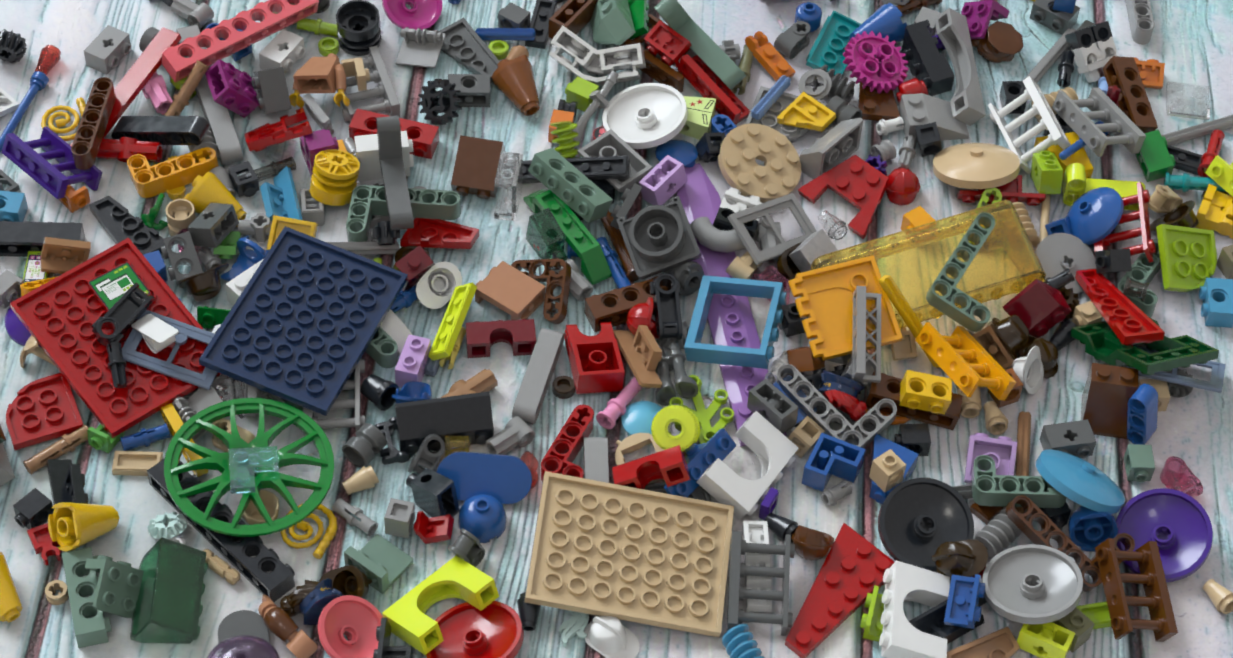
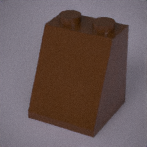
M460 135L451 181L452 190L462 196L475 194L482 199L496 198L503 162L506 160L504 143Z
M1099 363L1091 364L1082 394L1081 420L1088 419L1094 435L1127 439L1128 400L1138 389L1139 370Z

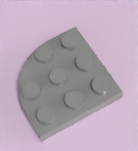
M760 87L751 110L770 88ZM785 92L760 120L752 118L750 111L745 123L769 126L785 135L789 141L804 136L810 130L783 125L777 122V116L798 97Z

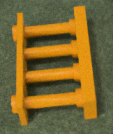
M926 322L915 339L967 397H971L976 388L980 386L987 387L998 400L1005 401L1016 384V381L963 326H957L951 336L941 335L930 322Z

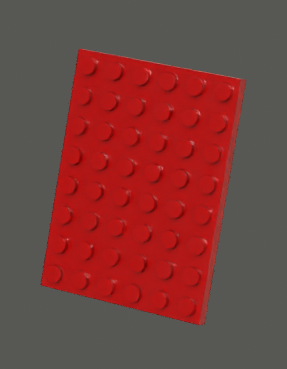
M130 238L119 242L10 303L13 312L30 334L36 338L38 344L111 438L116 437L160 411L162 407L173 403L175 398L184 397L199 388L198 386L127 361V366L125 367L126 387L117 389L113 385L111 370L108 369L109 358L106 346L100 344L96 339V335L92 332V325L100 316L103 317L107 312L89 289L87 282L128 261L150 290L152 296L155 297L147 310L203 329ZM132 326L123 334L124 337L120 341L121 349L133 329ZM111 328L102 329V332L106 335L114 333ZM142 338L136 351L167 361L176 343L173 342L157 354H154L147 346L144 338ZM188 338L187 342L178 349L171 364L202 374L205 367L199 365V358L208 344Z

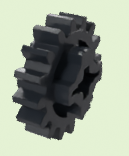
M448 79L428 81V86H422L424 94L418 95L422 98V101L418 102V105L423 107L420 113H426L424 119L431 120V124L446 125V123H452V118L459 116L456 111L462 110L458 103L463 101V99L457 96L461 91L454 90L456 84H449Z

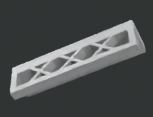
M857 286L853 293L852 380L880 383L881 294L866 293V286ZM866 300H875V309L871 312L866 309ZM868 318L875 325V330L871 334L866 331V320ZM868 340L875 346V352L870 356L866 353V342ZM867 362L875 368V376L865 375Z

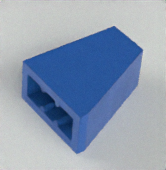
M876 434L872 447L871 465L875 458L891 449L906 464L903 481L899 484L907 481L916 468L919 454ZM870 478L869 497L882 504L896 486L884 492Z

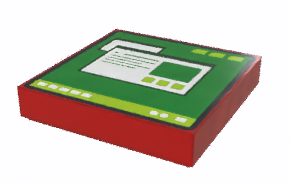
M128 261L87 282L89 289L106 312L135 283H138L140 285L139 288L147 295H152Z

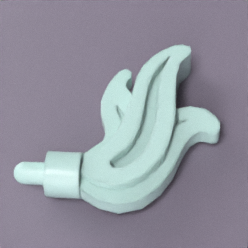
M567 610L572 614V617L564 621L559 628V633H562V645L564 647H567L568 641L575 635L580 639L587 637L584 630L589 621V614Z

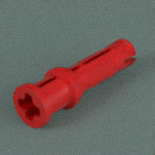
M1214 130L1211 133L1207 151L1202 155L1201 164L1198 167L1200 177H1209L1204 173V168L1207 170L1217 155L1219 156L1225 137L1224 132L1221 130Z

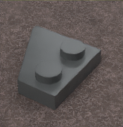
M634 183L631 190L626 188L620 198L623 200L621 206L617 204L610 215L614 218L610 225L617 230L619 226L616 219L623 216L626 217L642 189L640 185Z

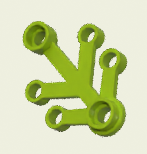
M689 375V377L696 381L698 386V394L692 398L696 411L683 405V400L679 397L671 398L669 406L679 404V406L692 411L698 418L702 428L698 438L699 444L707 443L710 440L708 438H712L719 429L725 428L728 423L733 421L734 411L728 407L723 408L720 411L719 421L712 428L710 421L719 408L727 403L728 393L723 389L716 390L714 400L706 409L700 393L702 381L696 375ZM675 423V428L678 431H681V425L679 423Z

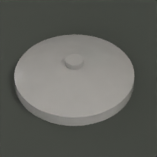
M1026 544L1008 548L994 556L987 564L983 573V583L986 584L984 597L990 607L1001 616L1018 623L1045 624L1059 620L1072 612L1082 597L1083 577L1078 565L1065 553L1044 545Z

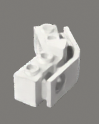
M563 25L550 42L557 48L555 52L551 51L549 54L555 61L576 76L598 86L605 84L606 75L610 74L611 71L616 72L633 68V71L618 72L619 76L616 83L641 79L637 69L646 68L644 50L640 43L596 50ZM566 52L568 55L573 57L575 61L572 63L561 54ZM580 65L589 73L604 77L597 78L589 75H584L579 70H577V68Z

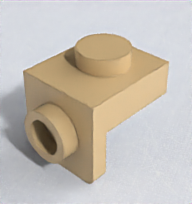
M362 57L341 60L346 77L355 76L358 91L367 90L366 81H370L369 69L364 68Z

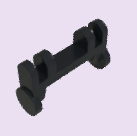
M396 417L376 424L375 427L384 434L388 444V448L380 451L382 464L387 465L395 462L405 463L409 461L410 455L408 452H402L393 447L391 436L396 429Z

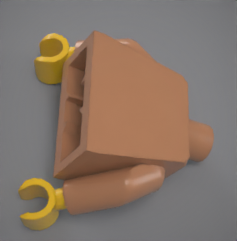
M330 53L327 57H312L293 75L294 83L292 90H294V93L289 96L292 106L296 107L297 105L300 108L304 106V101L300 94L335 93L336 91L338 93L334 95V102L340 107V102L343 100V103L349 106L350 100L344 94L346 90V73L337 55Z

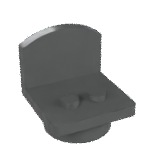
M679 195L670 198L672 203L664 206L653 205L639 211L635 217L627 220L625 216L616 219L637 277L641 280L696 260L701 256Z

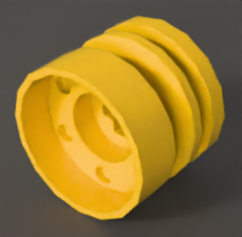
M327 149L315 155L309 190L311 196L325 205L343 206L349 204L353 190L357 185L356 181L360 168L358 159L346 151Z

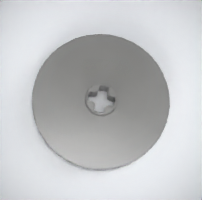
M1051 234L1039 243L1035 251V267L1043 282H1045L1046 278H1052L1067 268L1070 270L1069 274L1072 273L1074 279L1078 270L1096 269L1095 256L1091 249L1081 239L1071 234ZM1076 279L1065 285L1066 289L1073 288V293L1080 294L1084 292Z

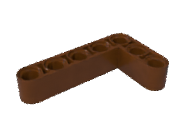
M1020 495L1008 503L1005 510L1007 517L1034 544L1052 547L1049 541L1050 538L1054 539L1058 543L1057 550L1074 558L1082 573L1084 592L1091 591L1102 583L1096 555L1090 560L1030 498ZM1015 504H1020L1023 507L1024 513L1017 512ZM1032 521L1040 524L1041 531L1033 528ZM1121 533L1113 538L1115 550H1120L1117 547V541L1123 543L1125 551L1134 550L1135 541L1129 534ZM1117 560L1118 565H1120L1124 560ZM1085 573L1092 577L1093 584L1085 580Z

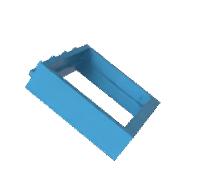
M703 275L684 346L687 361L768 369L769 360L774 357L775 350L773 344L778 341L779 337L778 323L781 324L783 320L782 306H786L787 292H784L783 282ZM714 293L772 299L760 349L701 343Z

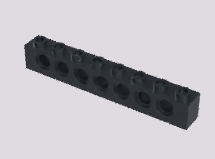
M164 458L147 470L149 484L177 512L183 514L170 497L166 487ZM188 471L178 474L182 490L201 483L196 475H191ZM213 491L191 495L187 498L195 507L205 513ZM219 501L210 514V517L227 523H232L234 518L230 508ZM183 514L184 518L256 589L263 595L269 596L273 602L295 587L294 570L289 564H283L273 549H268L263 545V541L259 536L238 537L217 533L200 526ZM240 519L238 524L246 525L245 522L242 519Z

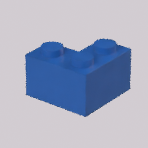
M821 433L804 467L801 484L823 492L832 475L854 483L862 468L866 449Z

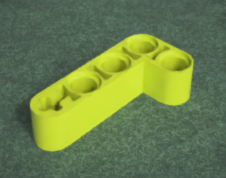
M1072 163L1066 167L1062 180L1063 202L1067 206H1072L1081 195L1099 187L1112 188L1122 198L1138 194V182L1086 178L1084 165ZM1141 182L1144 190H1146L1145 185ZM1139 203L1124 206L1123 210H1139Z

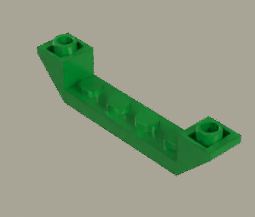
M541 189L523 197L524 202L534 214L541 211L580 257L581 272L592 285L612 277L600 244L565 202L549 189Z

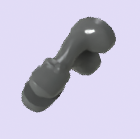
M676 342L670 344L672 355L667 357L663 347H660L662 359L656 367L659 370V378L662 382L661 388H657L655 391L656 401L664 406H668L670 399L676 397L670 377V371L673 369L675 387L678 394L685 399L693 398L698 394L696 381L687 376L685 372V354L682 353Z

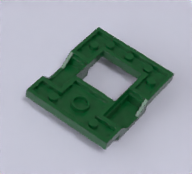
M1150 318L1152 321H1154V322L1159 326V324H1158V322H1157L1156 320ZM1106 321L1073 327L1071 330V337L1085 344V352L1094 356V359L1113 366L1123 367V365L1133 367L1144 375H1154L1155 372L1172 371L1173 368L1178 367L1187 368L1196 363L1206 364L1210 360L1218 359L1219 350L1188 335L1174 338L1164 336L1163 340L1153 341L1152 343H1134L1135 345L1144 344L1148 349L1159 351L1149 354L1133 345L1121 344L1119 338Z

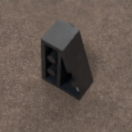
M928 20L906 26L900 53L906 54L903 60L908 61L907 65L910 68L911 74L919 81L923 80L928 95L935 96L952 90L955 75L944 53H939L936 47L938 40L936 36H931L928 30L930 23Z

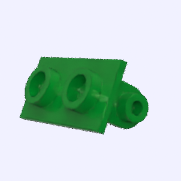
M198 306L197 322L202 328L213 329L215 325L223 323L230 310Z

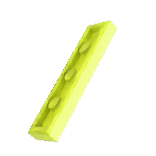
M473 282L455 287L429 351L428 357L432 361L450 357L477 289Z

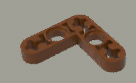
M559 258L518 260L511 264L512 267L519 271L522 268L529 271V273H523L534 280L547 282L543 310L544 317L553 324L563 322L566 318L571 280L570 264ZM544 265L543 274L536 276V269ZM561 266L563 267V270H560L559 273H557L556 271L551 270V268L554 269V270H559V269H561ZM557 286H561V294L559 296L554 297V289ZM556 309H557V310H558V313L554 314V317H553V316H552V313H554V312L556 311Z

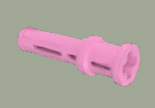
M635 376L616 398L610 399L607 402V407L596 415L597 422L603 428L613 429L616 425L615 421L626 413L627 405L643 388L639 385Z

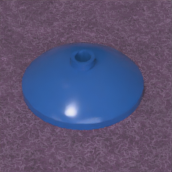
M1099 187L1081 195L1072 204L1067 213V216L1070 218L1072 235L1081 239L1087 245L1096 243L1108 236L1118 225L1123 214L1124 203L1120 194L1112 188Z

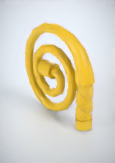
M80 97L76 99V104L82 117L86 103L84 98ZM63 105L48 109L42 116L41 127L43 129V127H46L48 116L55 112L49 117L48 126L56 133H68L74 130L80 121L79 114L75 109ZM58 110L69 111V112L72 113V114L74 115V117H75L74 123H73L70 127H67V128H64V129H59V128H61V127L66 126L65 124H68V123L70 122L71 118H70V115H69L67 112H63V111L55 112V111H58ZM59 116H64L66 119L61 118V119L55 120V123H56V127H55V126L53 125L54 119H55L56 117H59ZM76 133L59 137L64 141L74 140Z
M322 504L316 509L321 510L327 515L329 525L323 539H321L313 553V556L317 559L322 558L337 531L335 515ZM291 509L286 515L292 513L293 510ZM313 513L306 517L313 519L318 524L317 534L308 542H292L287 537L286 529L280 531L283 541L289 547L296 549L308 548L315 544L321 538L324 531L321 519ZM303 520L297 523L296 528L305 532L308 530L305 535H297L294 532V526L289 528V534L292 538L299 541L307 540L313 533V528L309 525V522Z

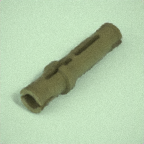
M746 44L743 47L739 68L746 74V77L732 89L736 94L737 88H739L738 95L745 93L747 82H749L751 77L750 70L754 59L753 53Z

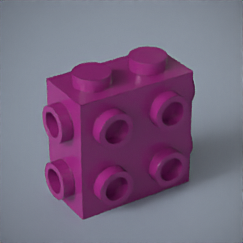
M220 59L206 71L205 75L216 103L243 118L259 106L256 97L257 93L251 82L252 78L247 72H241L231 63H226Z

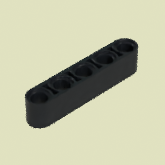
M122 116L115 126L111 137L120 140L121 137H130L139 141L160 142L162 145H200L210 124L200 116Z

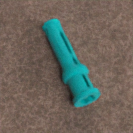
M1165 172L1164 186H1168L1172 190H1182L1185 193L1189 190L1206 191L1208 185L1211 184L1217 187L1216 191L1226 192L1209 177H1192L1187 173L1172 175L1169 172Z

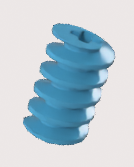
M748 624L737 625L724 633L722 644L730 658H765L761 656V649L756 648L758 643L756 640H752L754 635L752 632H748L750 629Z

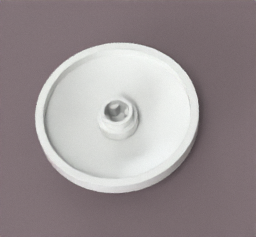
M643 83L626 88L616 94L604 109L602 121L605 132L610 129L613 130L632 149H646L656 147L674 138L684 127L688 111L684 97L675 88L661 83Z

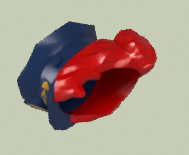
M823 370L821 373L823 387L818 389V391L835 408L847 413L853 421H858L866 414V403L857 399L858 392L865 389V386L844 376Z

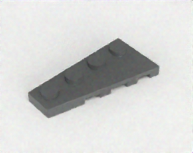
M464 17L439 31L440 33H446L441 49L444 53L474 74H490V83L493 82L491 76L498 68L497 64L500 61Z

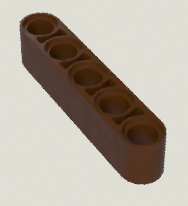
M107 77L98 78L93 83L71 147L74 164L80 170L90 169L94 165L116 100L113 82Z

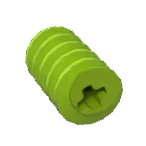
M571 121L550 123V126L557 127L556 130L551 132V134L558 136V138L552 140V143L559 144L554 150L559 152L564 158H579L575 157L578 155L579 149L574 147L579 145L580 142L573 140L579 133L572 131L578 125Z

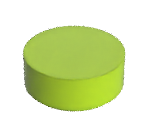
M333 37L322 38L318 42L319 53L326 57L330 53L336 55L339 52L338 40Z
M495 40L488 46L498 60L505 59L509 54V45L505 41Z

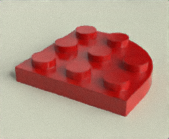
M62 373L40 378L24 386L17 392L18 396L13 400L12 404L8 405L6 412V424L14 450L52 440L64 434H71L83 426L69 382Z

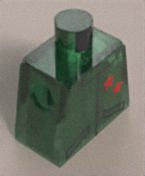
M547 208L531 215L526 233V240L541 259L559 258L566 261L568 258L564 252L566 237L551 210Z

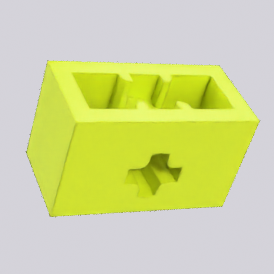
M1052 622L1045 624H1023L1017 643L1020 649L1040 658H1066L1075 632Z

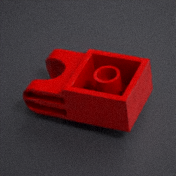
M611 322L600 323L601 331L595 336L582 334L576 324L566 325L564 340L577 394L622 391L625 371Z

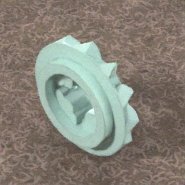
M176 511L170 514L165 512L163 515H156V519L149 520L147 528L149 535L155 539H170L180 535L186 529L187 521L183 514H177Z

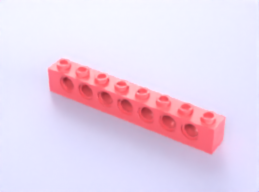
M268 0L264 3L260 2L254 8L248 11H241L236 17L223 20L217 26L211 29L207 28L193 38H186L177 46L168 47L162 52L161 64L176 83L188 77L197 60L210 66L218 59L222 60L316 13L319 0Z

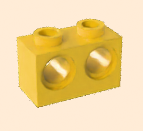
M906 370L900 383L899 406L945 415L952 398L951 378Z

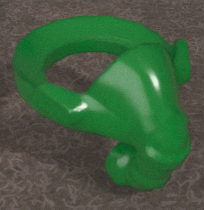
M163 193L159 194L154 207L150 208L149 214H141V220L150 229L162 230L168 226V223L160 220L158 224L155 223L165 197Z

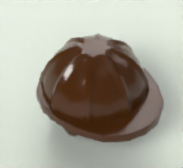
M801 525L797 527L791 537L795 544L796 553L805 560L810 561L823 558L834 544V538L831 535Z

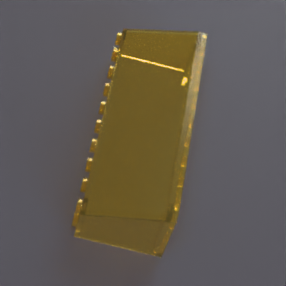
M1010 200L999 201L819 256L811 264V270L874 255L881 277L884 275L892 277L920 322L937 319L945 314L927 302V291L975 218L980 213L986 212L994 217L995 227L956 287L982 304L990 300L1000 299L1012 293H1019L1035 279L1044 282L1046 273L1019 215ZM968 240L970 244L975 245L974 242ZM957 257L961 262H964L962 258ZM946 274L949 278L954 279L950 274ZM935 291L938 295L943 296L941 292ZM890 301L899 328L902 329L904 327H907L904 320L902 319V317ZM954 303L956 307L962 309V307L959 304Z

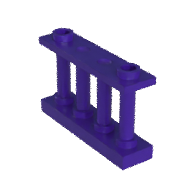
M47 126L43 127L41 138L24 142L14 133L6 134L1 153L56 199L64 198L67 186L84 182L93 191L98 190L103 172L95 165L87 170L76 168L71 146ZM42 148L46 152L37 153L33 149ZM56 159L59 164L52 165L48 160ZM70 171L74 175L66 177L61 172Z

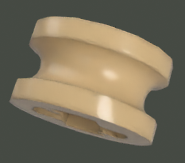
M54 580L46 585L45 594L50 604L61 605L68 600L69 595L65 582ZM55 590H61V593L58 592L59 595H53V592L56 593Z

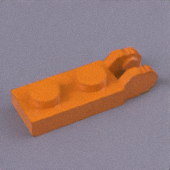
M758 31L754 34V37L748 36L745 38V43L753 53L752 55L776 82L782 75L790 78L794 76L796 71L773 45L768 42V38L764 33Z

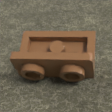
M45 237L40 255V270L42 272L58 274L71 270L88 260L91 242Z

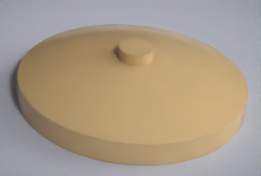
M989 143L953 145L938 152L933 159L934 175L942 182L959 188L988 189L999 187L1013 181L1020 172V160L1013 151Z

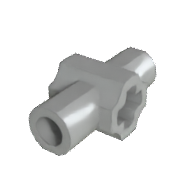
M257 213L256 216L251 217V220H239L238 231L241 234L252 235V238L256 239L257 242L263 243L269 239L272 221L265 214Z

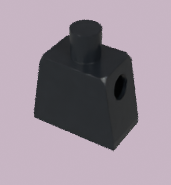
M429 468L419 475L412 473L408 476L406 485L412 488L416 505L431 517L448 514L454 517L460 511L453 480Z

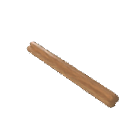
M1021 411L1018 416L1015 476H1029L1030 412ZM1015 507L1017 512L1024 513L1023 507Z

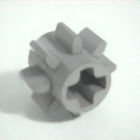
M723 40L722 45H719V47L736 64L735 60L741 57L739 44H734V40Z

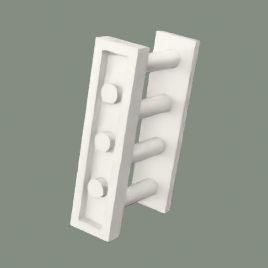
M1030 76L1023 80L1026 87L1025 93L1000 110L992 103L988 105L991 114H989L990 118L996 125L998 124L1011 151L1019 157L1020 169H1023L1028 174L1031 173V169L1027 162L1032 159L1033 153H1040V151L1046 150L1053 144H1058L1063 150L1071 145L1041 88ZM1029 99L1033 100L1034 104L1031 109L1009 124L1006 123L1004 119L1006 115ZM1035 115H1041L1040 123L1017 139L1014 138L1011 133ZM1043 130H1049L1050 134L1047 139L1025 154H1022L1019 148L1021 145Z

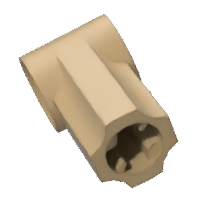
M747 251L742 257L737 256L726 269V273L733 278L750 279L763 263L756 265Z

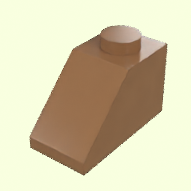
M992 321L987 323L981 331L975 332L972 335L1003 369L1012 365L1014 359L1006 344L996 332Z

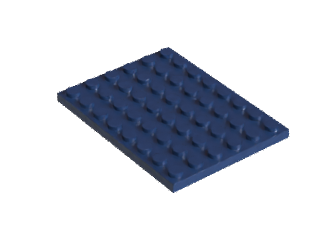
M285 226L199 358V365L327 416L407 282L408 274Z

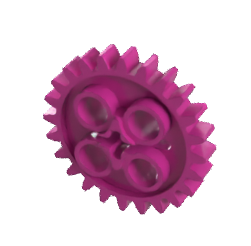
M863 31L861 35L857 33L855 37H852L844 48L843 56L846 58L843 63L848 64L845 70L852 71L849 77H856V84L862 82L863 89L869 86L870 92H872L876 88L879 94L882 90L886 93L890 89L894 91L907 77L906 72L909 68L906 65L908 61L903 60L906 54L899 52L901 47L894 46L895 40L892 42L888 41L889 36L882 38L880 32L875 36L873 31L869 35Z

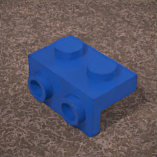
M975 574V578L952 575L944 618L945 625L974 629L975 622H980L982 607L978 606L979 598H984L986 584L982 583L981 575Z

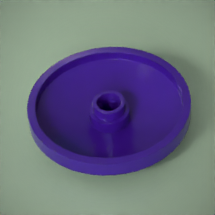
M1159 488L1142 492L1124 505L1116 519L1117 535L1126 533L1132 536L1135 541L1133 551L1148 541H1157L1166 582L1178 581L1192 575L1205 563L1210 554L1213 542L1210 518L1197 500L1181 491ZM1117 541V547L1121 551H1125L1123 543ZM1123 561L1133 573L1140 574L1137 561Z

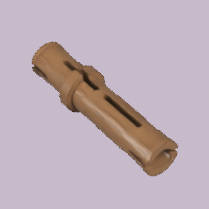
M198 60L196 61L178 94H174V100L164 114L165 116H180L184 107L189 105L190 97L207 69H209L207 65Z
M84 424L81 428L69 435L64 434L61 436V440L28 460L23 461L26 470L32 475L47 465V459H57L67 452L75 451V447L88 440L87 430L89 428Z

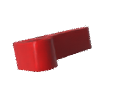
M583 404L574 408L542 459V482L545 471L584 478L583 469L574 464L573 461L583 447L584 437H589L593 430L594 410L592 407Z

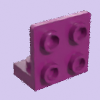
M995 0L965 2L961 14L966 16L970 39L972 40L983 39L990 20L997 21L998 19L1008 18L1010 11Z

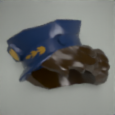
M326 578L321 582L305 580V585L297 586L296 590H293L292 593L281 599L280 608L284 609L290 617L302 614L303 625H317L323 608L333 599L343 596V593L335 588L332 590V579Z

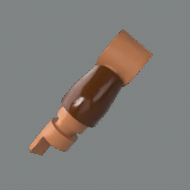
M263 595L258 611L264 619V624L282 641H289L286 647L297 658H309L317 650V644L302 629L297 632L299 627L285 610L277 607L269 596Z

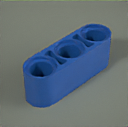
M1141 384L1128 400L1127 437L1133 444L1145 445L1157 429L1158 392L1149 384Z

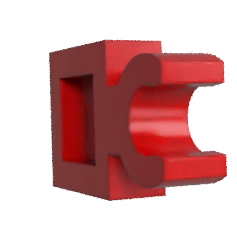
M48 523L27 530L35 553H41L44 565H49L47 558L50 555H55L58 561L61 560L60 550L57 548L60 545L57 541H52L48 530Z

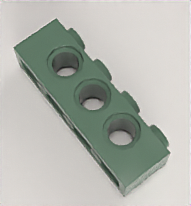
M549 148L534 154L528 171L585 221L591 223L607 215L613 199L557 151Z
M91 547L62 553L78 648L109 642L107 632H112L109 617L104 618V611L93 607L99 576H97V572L85 569L87 559H97L98 555L93 556Z

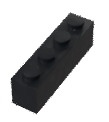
M0 221V256L27 257L28 251H42L45 237L85 241L83 224L74 222Z

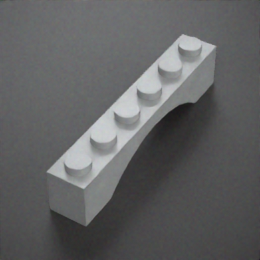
M948 8L934 18L937 35L943 42L955 71L956 89L954 96L950 100L953 118L971 126L986 116L966 16Z

